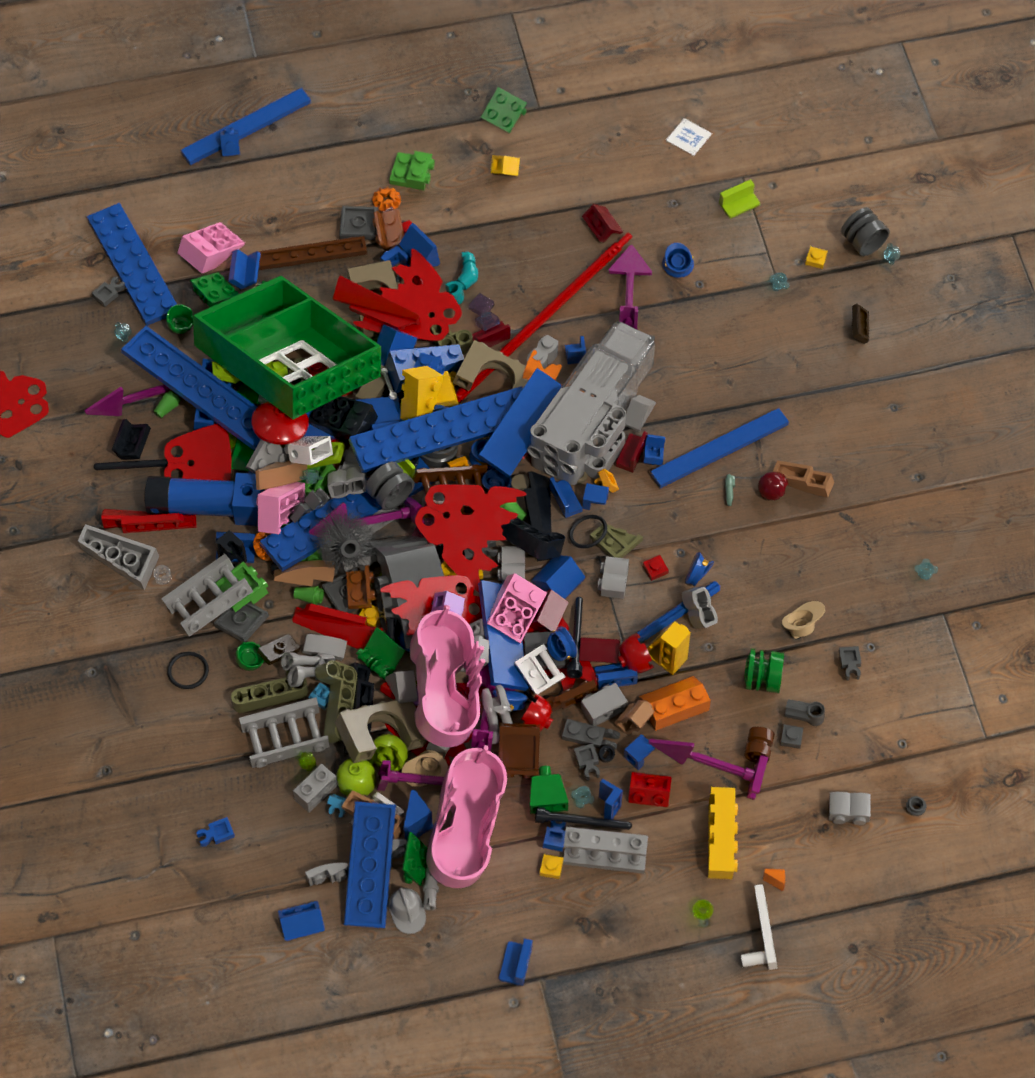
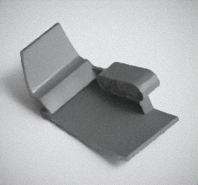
M399 536L374 541L376 543L370 542L374 545L366 547H373L372 549L375 550L382 576L374 578L381 628L386 633V617L398 618L397 630L402 629L405 649H408L413 635H406L409 630V620L402 619L399 615L392 612V609L399 607L407 602V600L391 598L390 593L381 592L380 589L389 584L406 580L412 581L418 588L422 578L444 576L436 547L433 543L428 544L426 539L415 536Z

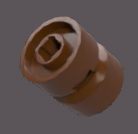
M765 727L750 728L747 739L748 743L744 753L745 758L756 763L760 755L768 757L767 762H769L774 732Z

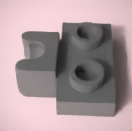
M321 488L316 492L312 490L304 499L306 503H299L293 509L294 513L290 518L296 523L305 514L324 507L330 500L329 496Z

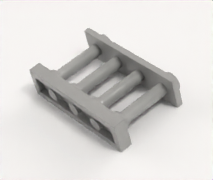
M226 554L161 598L171 614L178 611L183 617L184 621L180 624L189 637L253 592L245 578L238 581L231 570L234 569V566ZM225 576L232 587L222 592L216 585V582ZM210 588L216 598L206 604L200 594ZM194 600L200 609L190 615L184 606Z
M316 697L239 718L242 733L248 732L250 734L255 755L250 756L252 768L265 767L269 763L314 751L321 752L329 747L328 736L321 737L315 714L319 713ZM307 717L313 737L312 740L301 742L296 719ZM283 722L288 723L294 743L286 747H282L276 727L277 724ZM264 727L269 728L274 750L267 752L262 751L257 733L258 729Z
M566 827L563 865L644 874L648 836Z

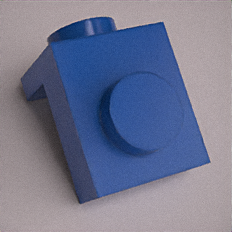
M225 128L224 131H220L222 156L240 155L238 130Z
M395 246L390 251H386L380 257L381 262L391 260L392 267L399 262L409 267V255L398 246Z
M420 353L414 368L429 366L444 375L445 366H443L441 357Z
M647 435L644 446V463L652 465L663 464L664 436Z

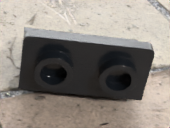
M123 419L112 451L121 460L140 459L151 427L148 424L132 425L127 419Z

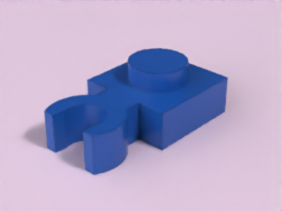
M228 817L208 824L210 830L201 829L196 832L198 838L201 836L206 837L200 841L201 847L209 845L212 840L215 841V844H219L235 837Z
M551 821V828L547 827L543 848L563 852L566 822L557 824L555 821Z

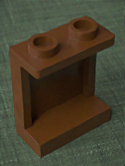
M500 723L499 759L505 766L507 778L514 777V775L532 778L534 775H538L540 724Z

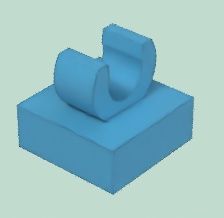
M319 682L308 698L316 697L318 706L325 710L328 706L330 688Z
M336 794L330 795L327 804L332 805L329 808V814H333L334 809L338 808L340 810L339 817H343L346 811L341 806L347 798Z

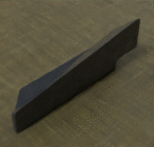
M530 471L528 472L530 488L524 489V492L527 493L524 496L529 525L542 533L552 532L549 478ZM536 558V559H537V562H538V561H544V560H550V559H538V558Z
M354 662L349 665L357 672L353 710L364 705L372 706L374 697V683L368 682L371 673L370 667ZM372 722L367 724V728L370 735ZM344 744V754H349Z

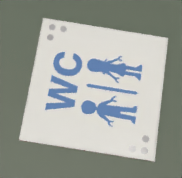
M684 118L666 140L695 155L712 133Z

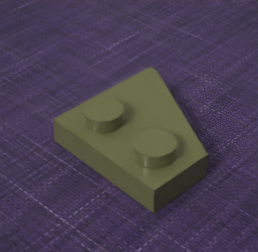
M603 524L590 534V539L593 542L602 535ZM607 524V533L604 539L597 545L609 557L623 558L643 541V536L639 534L635 536L626 533L627 530L617 529Z

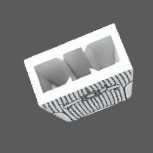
M305 436L296 442L286 444L284 447V452L289 455L291 463L313 465L333 455L330 436Z

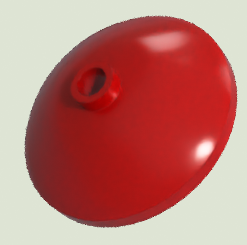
M268 401L255 409L251 424L255 434L262 440L272 444L285 445L298 441L306 434L309 420L307 414L291 419Z

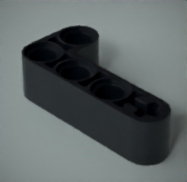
M518 517L511 519L508 524L501 526L503 529L502 535L507 541L533 557L550 559L561 556L566 538L564 535L557 532L542 533Z

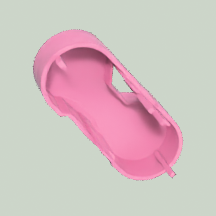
M445 605L443 610L433 611L424 616L410 643V659L416 664L419 705L414 712L415 723L418 731L427 741L441 747H454L462 744L468 739L476 726L480 716L478 694L479 687L482 684L480 671L485 664V659L479 661L484 651V646L479 647L478 641L474 644V636L470 625L463 617L449 611V605ZM462 668H465L466 674H468V700L456 690L455 675Z
M484 745L483 749L471 748L459 753L452 761L443 780L437 816L428 844L426 863L431 875L439 883L447 887L465 888L474 884L480 878L490 860L492 848L489 845V841L495 825L500 799L505 792L507 772L502 761L494 753L488 751V746ZM451 810L453 814L450 827L439 833L446 821L447 813Z

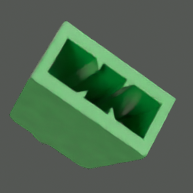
M550 766L539 767V776H533L531 782L530 814H536L537 807H544L549 812L568 811L569 802L561 775L551 774Z

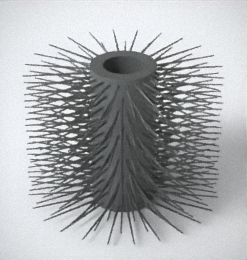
M346 510L344 519H342L340 514L334 517V519L330 515L334 525L332 526L327 521L330 526L328 527L326 524L324 525L325 528L320 529L325 532H323V535H318L323 539L322 542L317 541L319 542L317 545L321 546L319 547L321 549L318 550L322 554L324 552L326 557H329L331 562L334 561L336 565L340 561L345 568V563L347 564L348 562L349 568L350 560H352L351 565L356 562L359 566L355 556L357 555L362 558L361 555L366 552L365 550L373 548L366 546L374 545L370 542L376 543L368 540L372 539L369 535L371 528L363 522V519H358L357 521H355L356 517L350 519L351 517L348 516Z

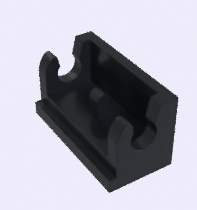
M230 530L215 541L218 558L226 554L231 562L234 559H237L240 563L247 562L244 542Z

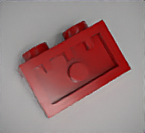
M632 772L628 802L668 807L672 777Z

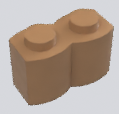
M646 700L630 703L617 718L615 725L625 734L640 731L654 713L652 705Z

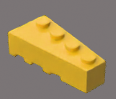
M711 787L708 878L733 879V873L737 872L738 860H734V853L738 851V841H734L735 834L738 833V822H735V816L738 815V804L735 803V788Z

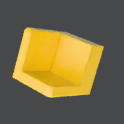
M492 155L491 173L518 176L520 158Z

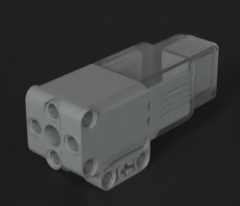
M617 321L611 325L598 344H594L588 349L536 424L531 427V444L527 451L531 455V464L534 468L560 481L565 480L570 485L577 484L578 480L583 477L584 472L589 477L597 479L600 478L599 471L602 469L610 470L625 444L623 429L626 425V412L631 399L637 396L639 385L654 365L655 343L651 336Z

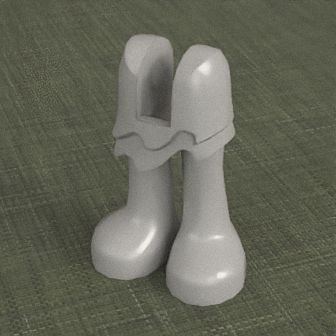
M285 652L281 658V665L283 670H290L287 679L289 686L298 687L303 683L304 678L315 677V680H317L315 670L318 665L331 660L336 661V659L331 654L318 653L316 656H306ZM302 665H315V666H314V667H303Z
M502 685L495 686L497 697L492 698L489 688L482 690V705L488 718V731L493 732L492 744L499 743L500 727L496 712L500 713L502 723H513L509 711H512Z

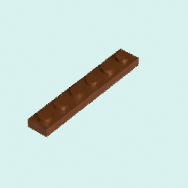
M359 236L258 251L260 253L259 268L260 270L367 255L365 237Z

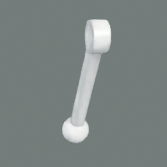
M382 368L381 374L384 375L390 391L389 398L395 400L397 393L392 389L387 375L388 370Z

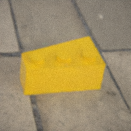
M429 366L402 370V375L405 376V384H402L404 398L401 399V419L405 421L432 413L437 402L436 399L441 388L443 375Z
M674 621L647 647L652 661L672 675L688 659L691 633L685 625Z

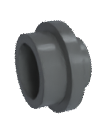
M911 797L906 803V809L913 816H921L926 811V802L921 797ZM918 805L919 809H914L912 806Z

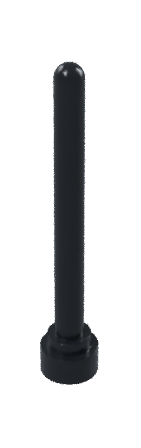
M167 459L105 462L95 463L93 467L97 471L167 467L168 461Z
M582 597L575 599L573 639L577 647V655L571 659L567 666V676L574 679L580 678L583 672V667L579 662L583 610Z
M544 807L536 808L535 823L544 824V822L550 820L627 830L632 828V823L628 821L552 813L549 810H545Z

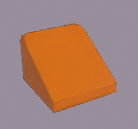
M764 869L763 880L784 891L785 870Z

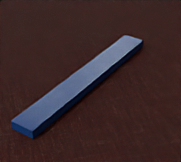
M300 88L181 149V154L192 165L222 149L220 131H224L225 128L238 130L240 140L310 104L311 99Z
M780 408L652 470L650 475L659 488H662L788 426L789 421Z

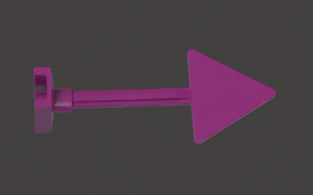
M630 245L610 267L609 274H625L627 276L625 306H620L619 325L637 332L638 306H633L634 275L651 276L652 271L634 246Z
M163 384L123 397L124 390L122 387H119L84 411L87 415L121 416L124 404L171 391V389Z
M408 497L404 501L405 507L400 508V510L358 519L364 518L363 522L366 521V524L370 525L408 518L416 524L415 517L419 509L422 508V505L412 497ZM344 502L341 503L330 513L333 519L338 514L344 519L345 510L347 513L346 504ZM328 514L319 524L317 523L314 526L315 528H311L309 533L322 538L318 535H323V532H325L320 530L323 529L321 528L324 526L323 523L325 522L327 526L329 525L327 521L331 525L333 523L330 515Z
M487 664L480 671V676L482 677L481 686L489 688L493 698L492 691L495 689V686H491ZM484 709L480 730L473 729L471 748L483 749L484 745L488 746V751L491 752L493 732L488 731V718Z
M649 739L650 745L682 765L687 758H690L696 762L732 773L750 781L747 798L755 800L756 794H759L768 757L760 755L754 769L742 768L692 752L694 743Z
M383 760L378 770L380 781L377 785V791H385L389 782L442 785L444 777L398 773V771L391 770V761Z

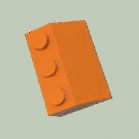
M694 676L639 696L640 700L648 701L653 707L654 713L649 719L655 731L709 711L711 702L704 685Z

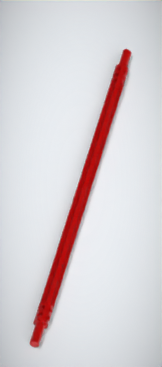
M626 233L618 242H614L507 343L500 352L509 357L622 250V247L632 239V235ZM486 369L480 372L470 391L461 387L456 392L458 403H461L495 369Z

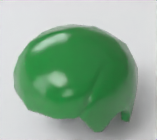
M180 304L170 307L166 316L168 328L176 334H184L190 331L193 327L192 310Z
M243 642L235 653L238 666L245 671H254L260 668L264 659L257 651L261 646L254 642Z

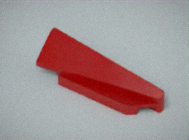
M339 276L333 300L349 304L350 311L397 330H403L406 326L412 324L419 325L421 323L419 314L343 276Z
M104 509L101 515L104 528L122 527L123 533L197 528L196 515L180 513L147 514L146 511Z
M312 603L307 604L305 609L296 607L292 618L293 623L325 636L346 640L347 645L363 650L376 627L368 626L367 617Z

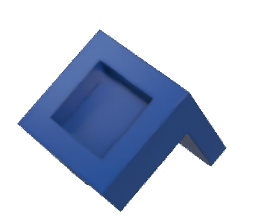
M580 336V344L565 345L567 364L586 363L584 336Z
M587 483L583 497V509L590 510L592 503L605 505L609 496V487Z
M641 734L624 749V758L639 770L644 766V759L655 750V747L650 745L649 740Z

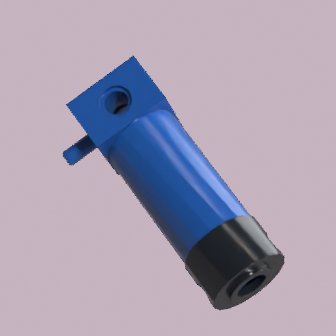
M250 470L248 473H236L235 481L148 476L144 502L147 514L180 513L184 515L234 517L235 525L258 526V506L256 500L258 494L265 491V489H256V474H253Z

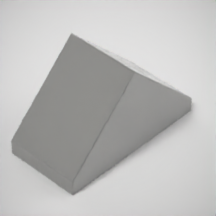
M641 395L632 398L626 413L625 426L640 432L656 402Z
M414 670L394 672L385 677L398 703L417 701Z

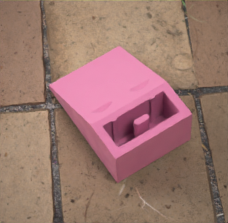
M220 222L184 235L177 253L203 274L218 267L232 255V251L244 246L245 242Z
M515 573L508 575L498 592L487 624L516 642L521 643L547 593Z

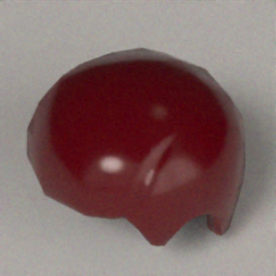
M779 471L767 472L760 478L758 483L760 495L768 501L778 500L785 494L788 480Z

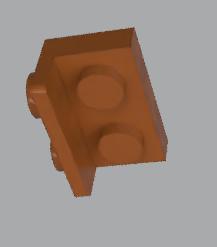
M394 209L384 213L374 212L373 224L377 228L378 235H376V241L378 245L385 250L399 246L404 237L399 210Z
M365 565V570L346 572L348 608H372V600H375V590L371 589L370 583H374L373 571H369V565Z

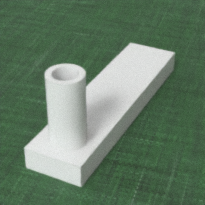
M763 884L755 885L765 951L742 954L743 967L768 963L769 970L778 969Z

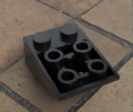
M340 396L314 409L308 420L310 425L350 444V436L371 431L372 424H375L378 415L372 404Z

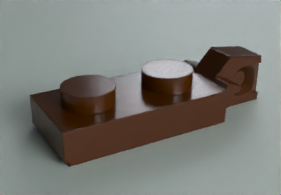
M594 680L584 681L579 684V687L572 690L567 689L561 695L556 697L550 696L546 700L550 703L552 712L560 708L564 710L581 702L586 695L597 693V685Z

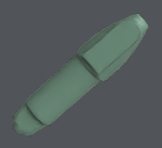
M730 474L725 479L726 502L728 506L732 505L733 488L735 487V476Z

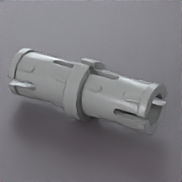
M426 868L425 885H423V909L430 910V907H432V910H435L439 887L437 885L438 881L431 875L428 868Z

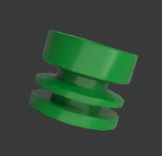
M750 649L744 673L746 689L751 690L752 681L756 682L755 691H759L761 683H765L766 692L779 694L784 653L771 651L769 659H764V650H760L759 658H755L756 649Z

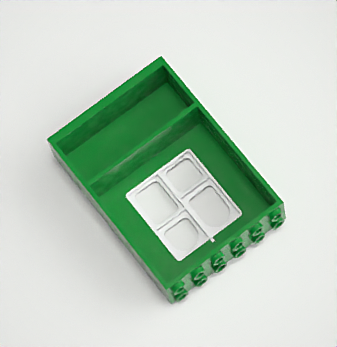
M283 276L276 277L193 315L194 346L291 419L302 416L381 377V346ZM299 348L312 355L297 364L285 356ZM273 360H279L294 372L281 377L265 364ZM317 362H321L329 368L315 376L304 370ZM299 378L305 379L294 386L290 383Z

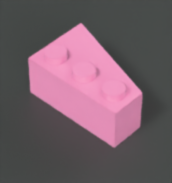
M294 482L269 488L258 494L256 500L258 506V532L279 535L281 532L280 527L289 522L288 517L294 513L293 509L299 503L305 502V483Z

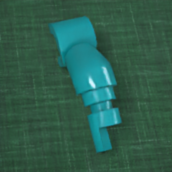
M462 252L463 269L458 279L445 284L447 292L454 296L458 304L464 301L463 290H467L478 279L475 256L470 252Z

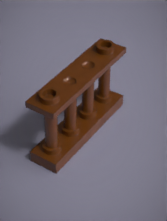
M475 464L463 467L421 468L416 470L412 479L415 483H422L425 496L431 488L429 482L439 481L440 485H448L447 481L457 480L458 485H466L465 480L474 479L475 484L480 485L485 494H487L482 484V476L488 467L487 465ZM433 496V501L436 504H442L444 502L435 500ZM464 505L461 508L463 515H471L474 512L469 506ZM444 512L443 517H450L449 512ZM425 514L423 519L434 518L432 514Z

